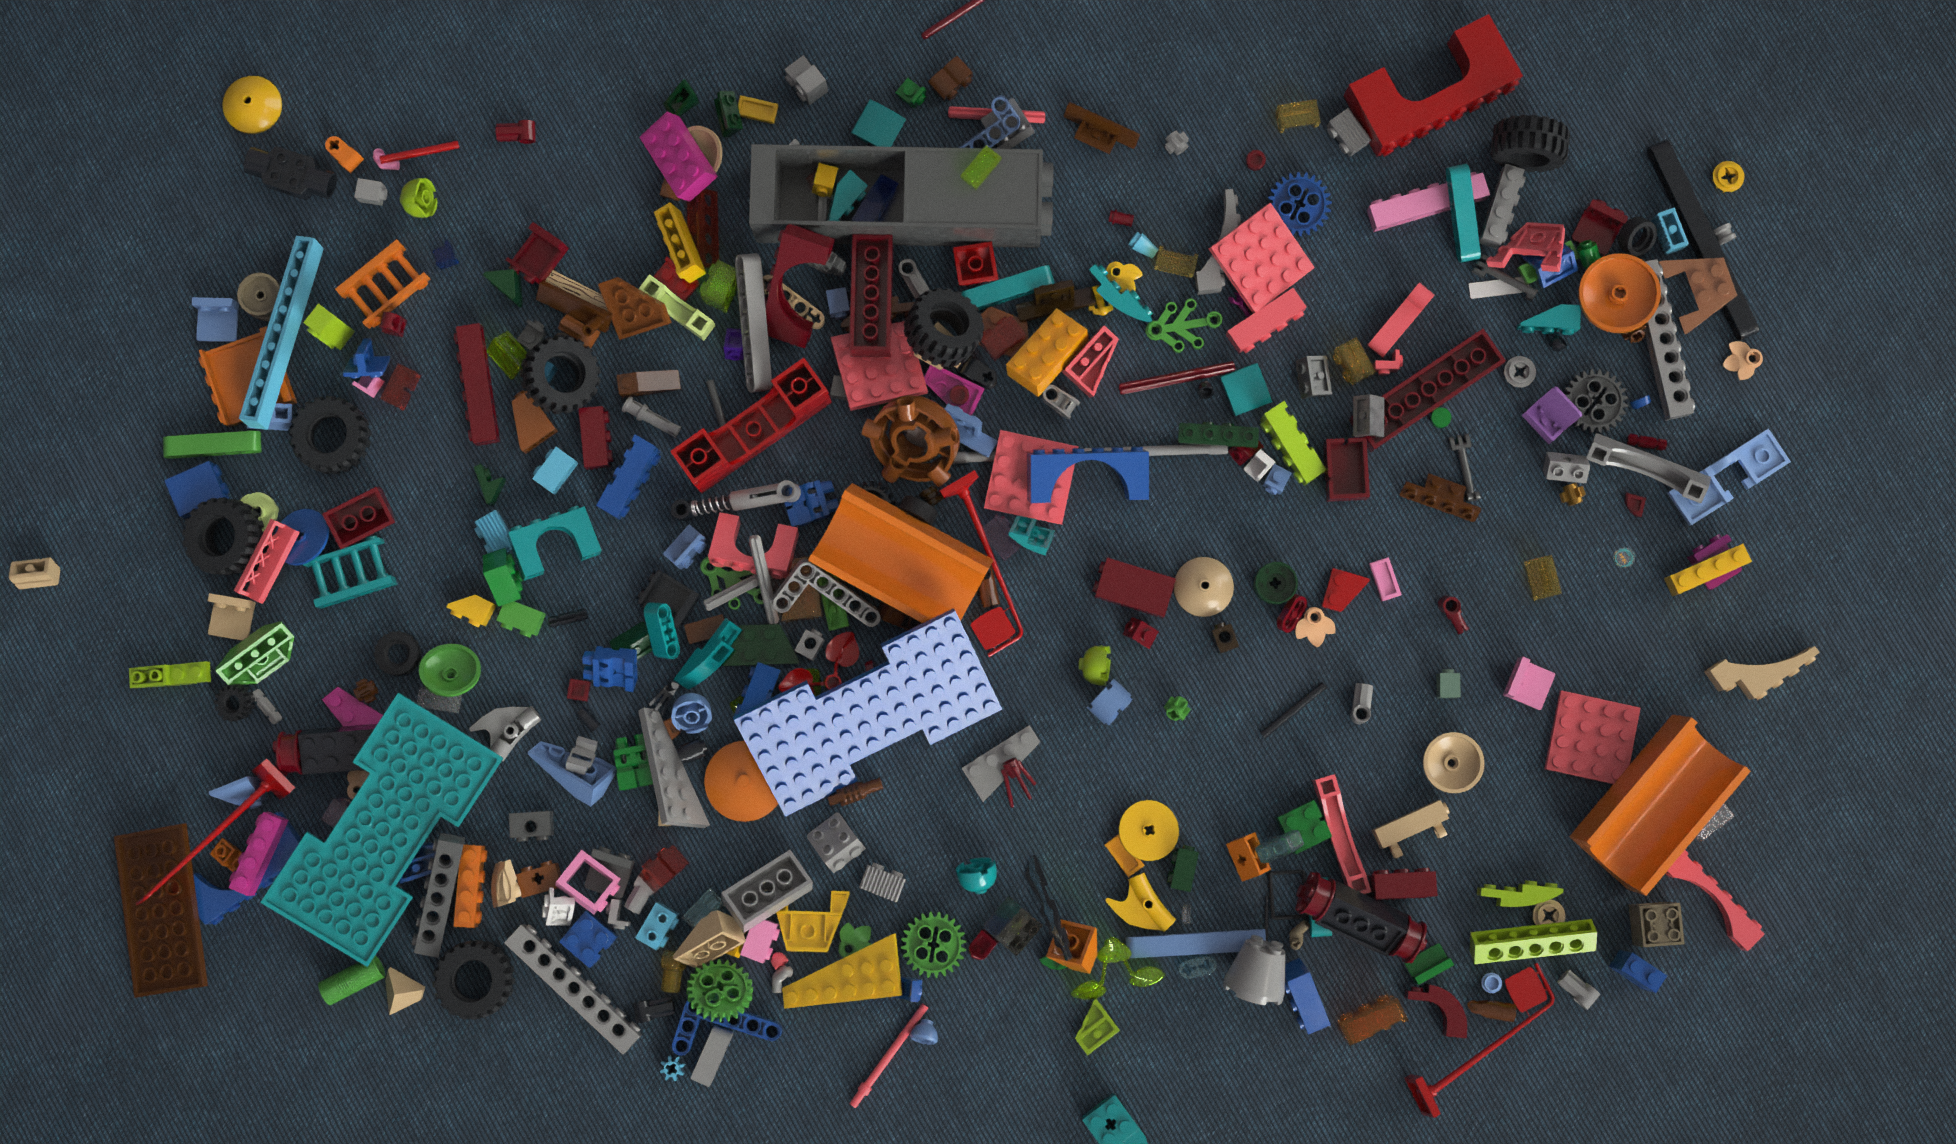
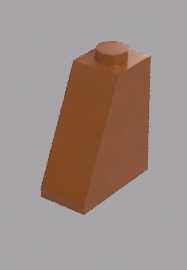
M523 390L514 396L515 399L512 401L519 446L522 452L527 454L556 434L558 430L547 414L542 411V407L534 406L532 404L534 400L532 398L528 399L525 395L527 391Z

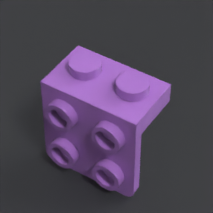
M1554 386L1523 413L1522 416L1550 444L1564 430L1582 416V413L1558 387Z

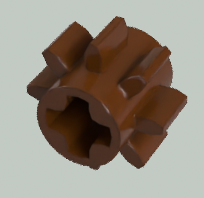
M1646 325L1631 332L1621 333L1624 340H1629L1630 343L1639 342L1646 334L1644 330Z
M363 678L356 682L357 687L353 691L359 702L365 701V703L369 704L376 700L375 695L379 691L373 680L367 681V679Z

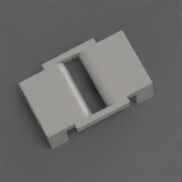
M578 736L576 747L572 748L566 761L565 770L585 775L596 757L595 752L598 741ZM572 754L589 758L591 761L588 762L572 757Z

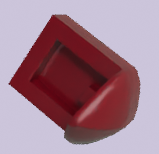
M985 928L982 929L968 947L971 958L984 960L999 941Z

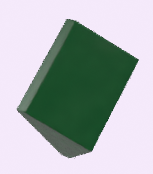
M514 269L484 272L483 276L519 308L523 306L521 278Z

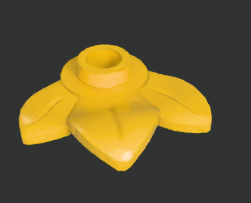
M1117 261L1111 262L1106 267L1108 271L1106 276L1111 281L1115 280L1122 289L1119 291L1121 293L1127 288L1130 291H1135L1134 280L1142 276V272L1138 267L1133 264L1123 265ZM1114 268L1119 269L1118 275H1113Z

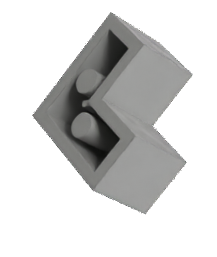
M804 55L785 68L787 75L785 79L791 87L795 86L796 93L802 102L806 100L811 105L828 92L826 79L815 65L811 66Z

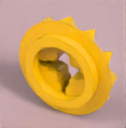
M1732 161L1721 162L1712 172V182L1715 183L1716 188L1723 192L1732 193L1739 189L1744 182L1742 168ZM1726 173L1734 176L1729 182L1727 179H1721Z

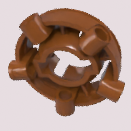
M901 396L895 398L879 411L874 420L868 418L862 429V435L870 438L875 455L885 466L881 473L886 481L893 483L899 477L917 482L933 481L937 487H940L951 477L948 470L957 456L960 436L957 425L951 415L936 402L920 396ZM889 420L892 421V422H891V425H890V431H889L890 441H889V439H888V437H887V435H886V431H887L888 425H889ZM917 426L927 432L924 436L928 445L927 453L923 455L924 447L912 444L903 433L899 435L898 433L903 430L914 431ZM939 454L942 455V456L938 457L937 459H935L932 463H922V462H928V461L934 459V458L937 457Z

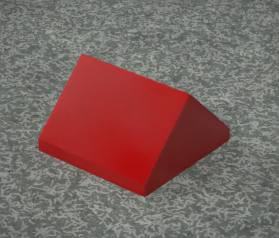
M992 241L953 247L959 286L998 280Z

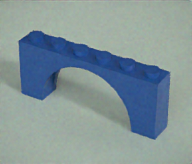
M1133 446L1131 450H1123V447H1111V451H1104V448L1101 447L1092 448V451H1084V448H1072V452H1065V449L1061 448L1052 449V452H1045V449H1033V453H1027V501L1030 503H1051L1052 491L1059 476L1071 465L1085 460H1098L1110 465L1122 481L1126 499L1149 500V451L1143 450L1141 446Z
M283 812L274 813L278 816L287 819ZM289 821L258 889L261 887L264 889L274 882L273 878L281 872L302 840ZM193 873L198 914L205 925L218 924L224 919L223 915L228 911L230 913L234 912L240 907L239 903L246 899L248 901L257 895L256 892L255 895L246 896L235 890L219 888L208 882L201 873Z

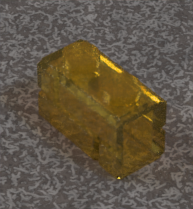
M1357 337L1335 348L1333 358L1337 365L1341 364L1344 369L1342 374L1345 380L1351 382L1352 385L1361 382L1376 372Z

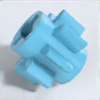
M669 1055V1062H661L664 1069L660 1073L667 1075L665 1080L673 1077V1080L677 1081V1074L682 1076L685 1074L681 1071V1068L686 1064L679 1062L680 1056L672 1059V1056ZM674 1063L677 1071L671 1073L669 1066Z

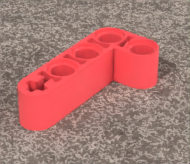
M1419 282L1367 346L1383 358L1435 294Z

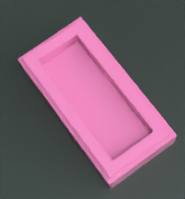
M1389 557L1369 563L1381 601L1401 596L1402 594Z

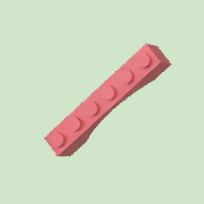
M1335 774L1312 780L1324 820L1333 836L1330 839L1344 884L1363 894L1372 892L1349 829Z
M1684 850L1665 874L1668 877L1689 881L1709 894L1723 915L1727 936L1741 950L1749 951L1764 935L1760 930L1762 926L1756 920H1750L1746 916L1747 911L1739 904L1736 906L1731 901L1732 896L1725 890L1721 891L1716 886L1718 882L1712 876H1706L1702 872L1703 867L1697 861H1692L1687 856L1688 852Z

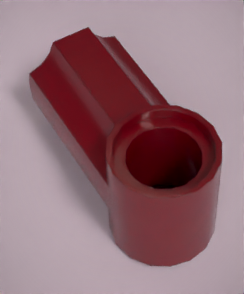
M520 120L518 123L496 124L497 141H518L523 144L535 143V121Z

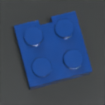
M586 910L559 942L587 967L592 968L602 957L601 952L603 949H608L618 938V935L595 915Z

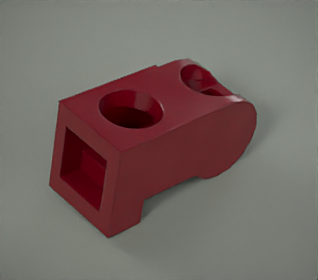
M383 311L379 328L385 334L403 338L407 320L400 315Z

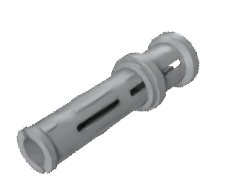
M632 396L627 398L622 407V412H628L635 416L636 420H644L674 438L680 432L681 426L649 410L648 405L638 403L633 400Z

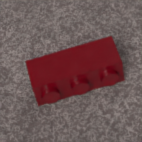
M603 406L579 408L584 468L587 470L611 468L610 462H613V452L609 450V442H612L611 431H607V423H610L609 411H606Z

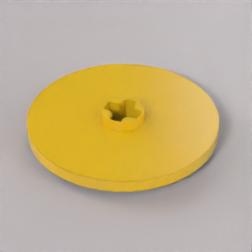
M1153 800L1137 802L1131 805L1120 819V841L1125 850L1139 860H1159L1167 856L1177 843L1179 836L1177 819L1173 812L1160 802ZM1152 826L1151 831L1153 832V835H1146V829H1144V827Z

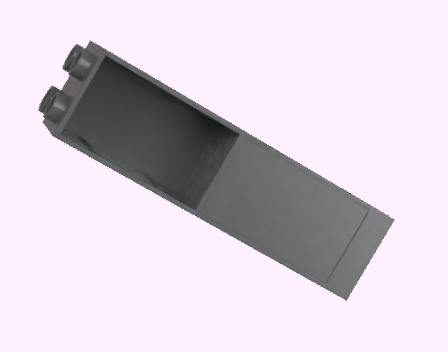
M751 144L749 225L757 243H781L778 241L780 231L785 230L788 224H792L835 239L834 244H852V234L892 235L893 245L966 246L992 241L993 247L1040 248L1041 236H1051L1053 202H1042V197H1052L1053 163L1043 162V149ZM819 163L838 168L832 195L836 185L849 170L853 171L868 185L864 190L867 194L860 202L855 200L852 204L854 209L847 216L843 214L841 221H818L819 196L812 193V188Z

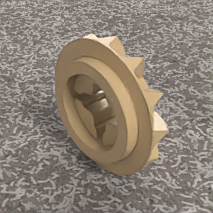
M1548 900L1535 906L1532 919L1536 925L1565 922V911L1557 901ZM1543 910L1547 912L1555 910L1551 915L1553 921L1549 919L1544 920L1546 915Z

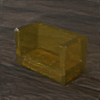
M1316 99L1277 105L1275 110L1279 133H1283L1286 128L1311 124L1315 128L1320 124Z
M1159 246L1155 270L1193 278L1198 254L1195 253L1194 256L1163 250L1164 246Z
M1552 555L1524 562L1534 601L1562 594Z

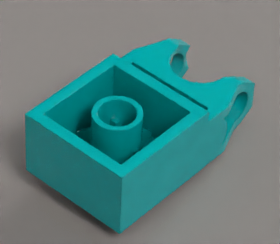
M1114 1093L1081 1117L1099 1144H1148L1146 1136ZM1109 1118L1111 1121L1113 1119L1116 1120L1111 1128L1110 1126L1106 1127V1120Z

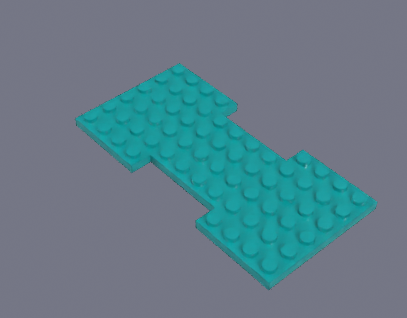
M398 692L353 761L354 764L370 773L325 842L308 831L306 832L260 903L368 967L413 898V895L396 886L440 817L457 827L460 826L504 757Z

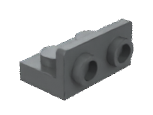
M1326 355L1306 356L1296 360L1301 399L1332 395Z

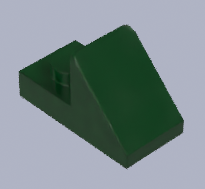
M482 464L474 466L486 504L489 506L495 505L506 483V479L501 477L490 481L492 475L489 468H485Z

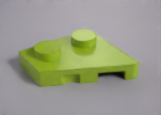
M1095 999L1075 1039L1085 1053L1089 1055L1120 1030L1098 1000Z

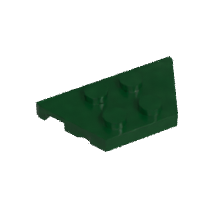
M780 624L739 625L742 631L731 645L734 651L723 662L722 666L757 665V662L765 665L800 664V661Z

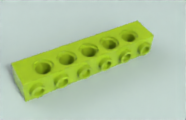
M1592 919L1470 932V953L1474 964L1596 951L1597 930Z

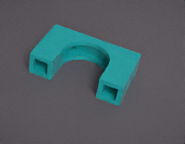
M574 506L569 508L568 512L564 514L557 512L549 515V519L543 521L536 519L531 521L528 526L522 527V525H518L510 529L511 532H508L507 537L524 581L544 573V568L536 549V541L543 533L549 530H560L567 533L572 538L581 561L600 555L602 550L585 506L581 508Z

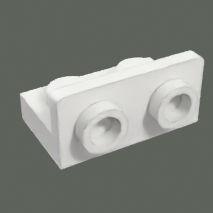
M549 888L548 895H544V905H542V918H546V925L570 926L575 907V898L567 896L554 897V888Z

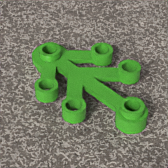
M1190 298L1186 300L1184 308L1175 321L1164 325L1170 315L1175 314L1177 311V305L1174 302H1169L1166 304L1165 311L1158 321H1151L1147 324L1145 332L1151 340H1163L1172 347L1175 353H1181L1184 350V343L1180 340L1176 341L1167 334L1168 332L1177 333L1190 342L1194 349L1199 350L1203 347L1204 340L1201 337L1194 336L1186 329L1203 326L1217 328L1222 323V316L1219 312L1212 311L1206 318L1184 321L1197 306L1196 301ZM1192 302L1194 304V307L1189 308L1187 306V303ZM1168 306H1174L1175 310L1169 311ZM1211 318H1216V319H1217V323H1216V324H1212V323L1210 322V319H1211ZM1157 328L1159 333L1153 334L1152 329ZM1199 340L1201 346H1195L1194 341ZM1175 344H1181L1182 349L1177 350Z
M708 557L704 558L700 564L702 573L709 576L712 588L711 596L714 595L716 590L723 591L719 588L717 575L724 579L726 589L742 581L739 579L740 577L754 575L751 571L734 570L727 572L715 566L712 570H708L707 565L710 563ZM753 588L747 591V593L753 596L756 603L764 604L763 600L758 598L761 593L760 588ZM735 597L728 602V605L732 610H737L740 608L741 602ZM733 600L738 601L737 607L731 606Z

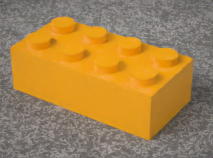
M1056 308L1006 364L1007 375L1039 397L1088 342V329Z

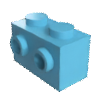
M557 447L554 450L551 449L546 454V461L542 466L539 465L533 472L534 477L532 478L554 495L578 465L577 461Z
M656 902L638 932L636 939L655 950H659L660 947L664 948L669 940L667 934L670 929L674 930L679 923V919H677L679 913L660 902Z

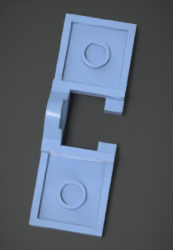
M1769 428L1699 472L1711 477L1709 488L1702 503L1683 497L1675 489L1667 492L1689 526L1733 499L1729 490L1724 491L1714 476L1724 468L1738 461L1748 475L1747 478L1741 481L1747 490L1791 462Z

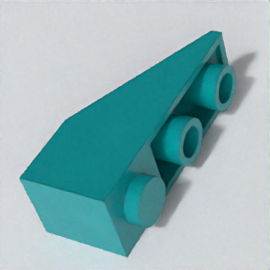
M851 170L834 188L827 221H840L839 218L843 214L847 216L854 209L852 204L855 200L860 202L867 194L864 190L868 185Z
M1560 304L1519 323L1516 329L1522 330L1523 333H1533L1536 330L1542 331L1543 334H1553L1555 331L1562 332V335H1573L1580 329L1581 307L1580 305Z

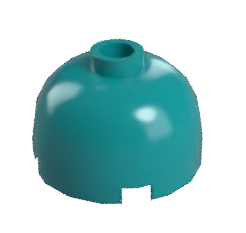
M974 858L970 860L971 864L964 865V862L956 867V875L960 885L965 890L975 892V894H983L995 883L997 867L995 861L992 862L991 858Z

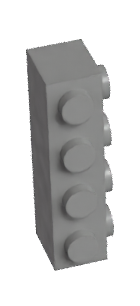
M1505 164L1501 169L1479 237L1480 244L1497 249L1501 243H1505L1508 232H1506L1507 224H1511L1514 213H1511L1513 206H1517L1520 195H1517L1519 188L1523 187L1526 179L1523 176L1525 169Z

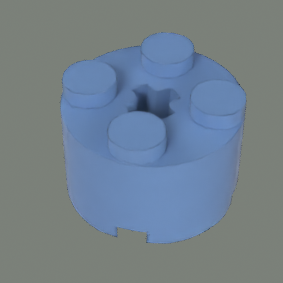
M1113 678L1086 708L1103 724L1107 723L1110 725L1119 713L1117 711L1119 709L1123 711L1133 699L1130 697L1131 694Z

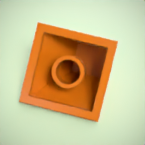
M1061 920L1062 928L1065 927L1070 943L1069 949L1073 958L1065 960L1061 949L1055 946L1054 938L1051 941L1046 957L1069 969L1090 974L1097 957V928ZM1056 929L1054 935L1058 937L1063 947H1065Z

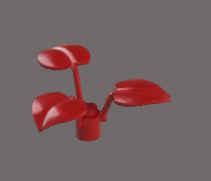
M841 633L827 644L825 650L826 658L829 661L835 662L834 673L827 675L823 682L812 683V674L806 669L797 668L785 676L779 684V690L784 692L806 680L813 694V686H825L826 689L830 690L840 685L841 679L837 676L838 664L843 667H849L859 657V647L854 633Z

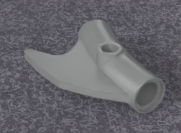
M532 706L496 708L480 718L469 730L471 732L487 730L490 734V749L504 757L502 760L504 762L518 741L542 719ZM511 728L514 729L513 734H510Z

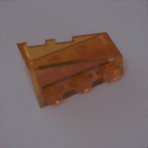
M810 556L794 558L792 570L800 560L809 559ZM804 565L800 569V572L803 574L811 571L809 565ZM796 581L788 585V588L791 590H796L799 587V583ZM808 584L791 608L783 613L781 621L785 623L822 618L820 592Z
M1384 994L1376 998L1377 1002L1371 1005L1365 1003L1359 1006V1011L1353 1014L1347 1012L1341 1015V1020L1336 1022L1346 1043L1351 1046L1374 1036L1375 1033L1383 1029H1390L1391 1025L1401 1020L1403 1023L1409 1021L1398 998Z

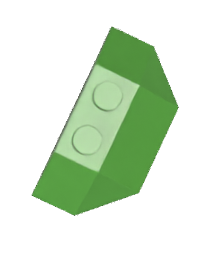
M282 621L264 625L230 649L215 671L228 685L258 684L290 660L294 635Z

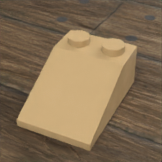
M718 910L712 911L698 922L675 952L673 958L693 968H701L702 963L708 964L710 960L713 961L745 943V936L733 917Z

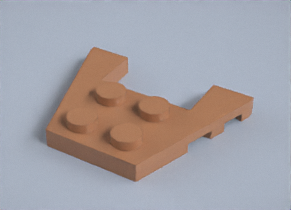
M1724 258L1659 261L1665 279L1686 272L1698 305V311L1679 317L1684 334L1691 332L1708 317L1738 296Z

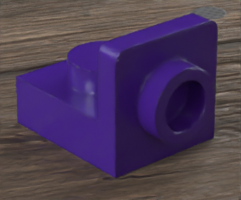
M727 328L724 342L725 359L734 361L744 360L741 329Z

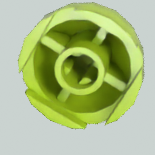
M417 178L410 180L403 186L400 203L406 213L418 218H427L434 215L438 202L437 198L434 199L433 192H436L433 183L428 178Z
M1093 646L1085 652L1084 658L1079 659V670L1083 671L1084 678L1091 684L1107 685L1106 681L1109 679L1111 660L1107 658V654H1111L1110 646Z

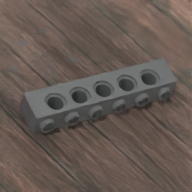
M441 833L439 840H434L432 851H435L436 854L435 858L430 859L428 870L432 871L431 877H426L424 889L428 891L426 896H422L420 908L424 909L422 915L418 914L416 922L419 932L418 934L414 933L412 945L415 946L414 953L439 957L465 837ZM441 855H449L451 859L444 860L441 858ZM437 874H445L447 878L440 879L437 877ZM439 892L442 894V897L437 898L433 893ZM435 911L438 913V916H431L428 912ZM431 930L434 934L428 935L424 931Z

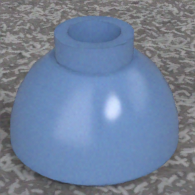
M922 1019L921 1023L912 1029L910 1038L922 1044L933 1045L937 1043L938 1034L933 1026V1021Z

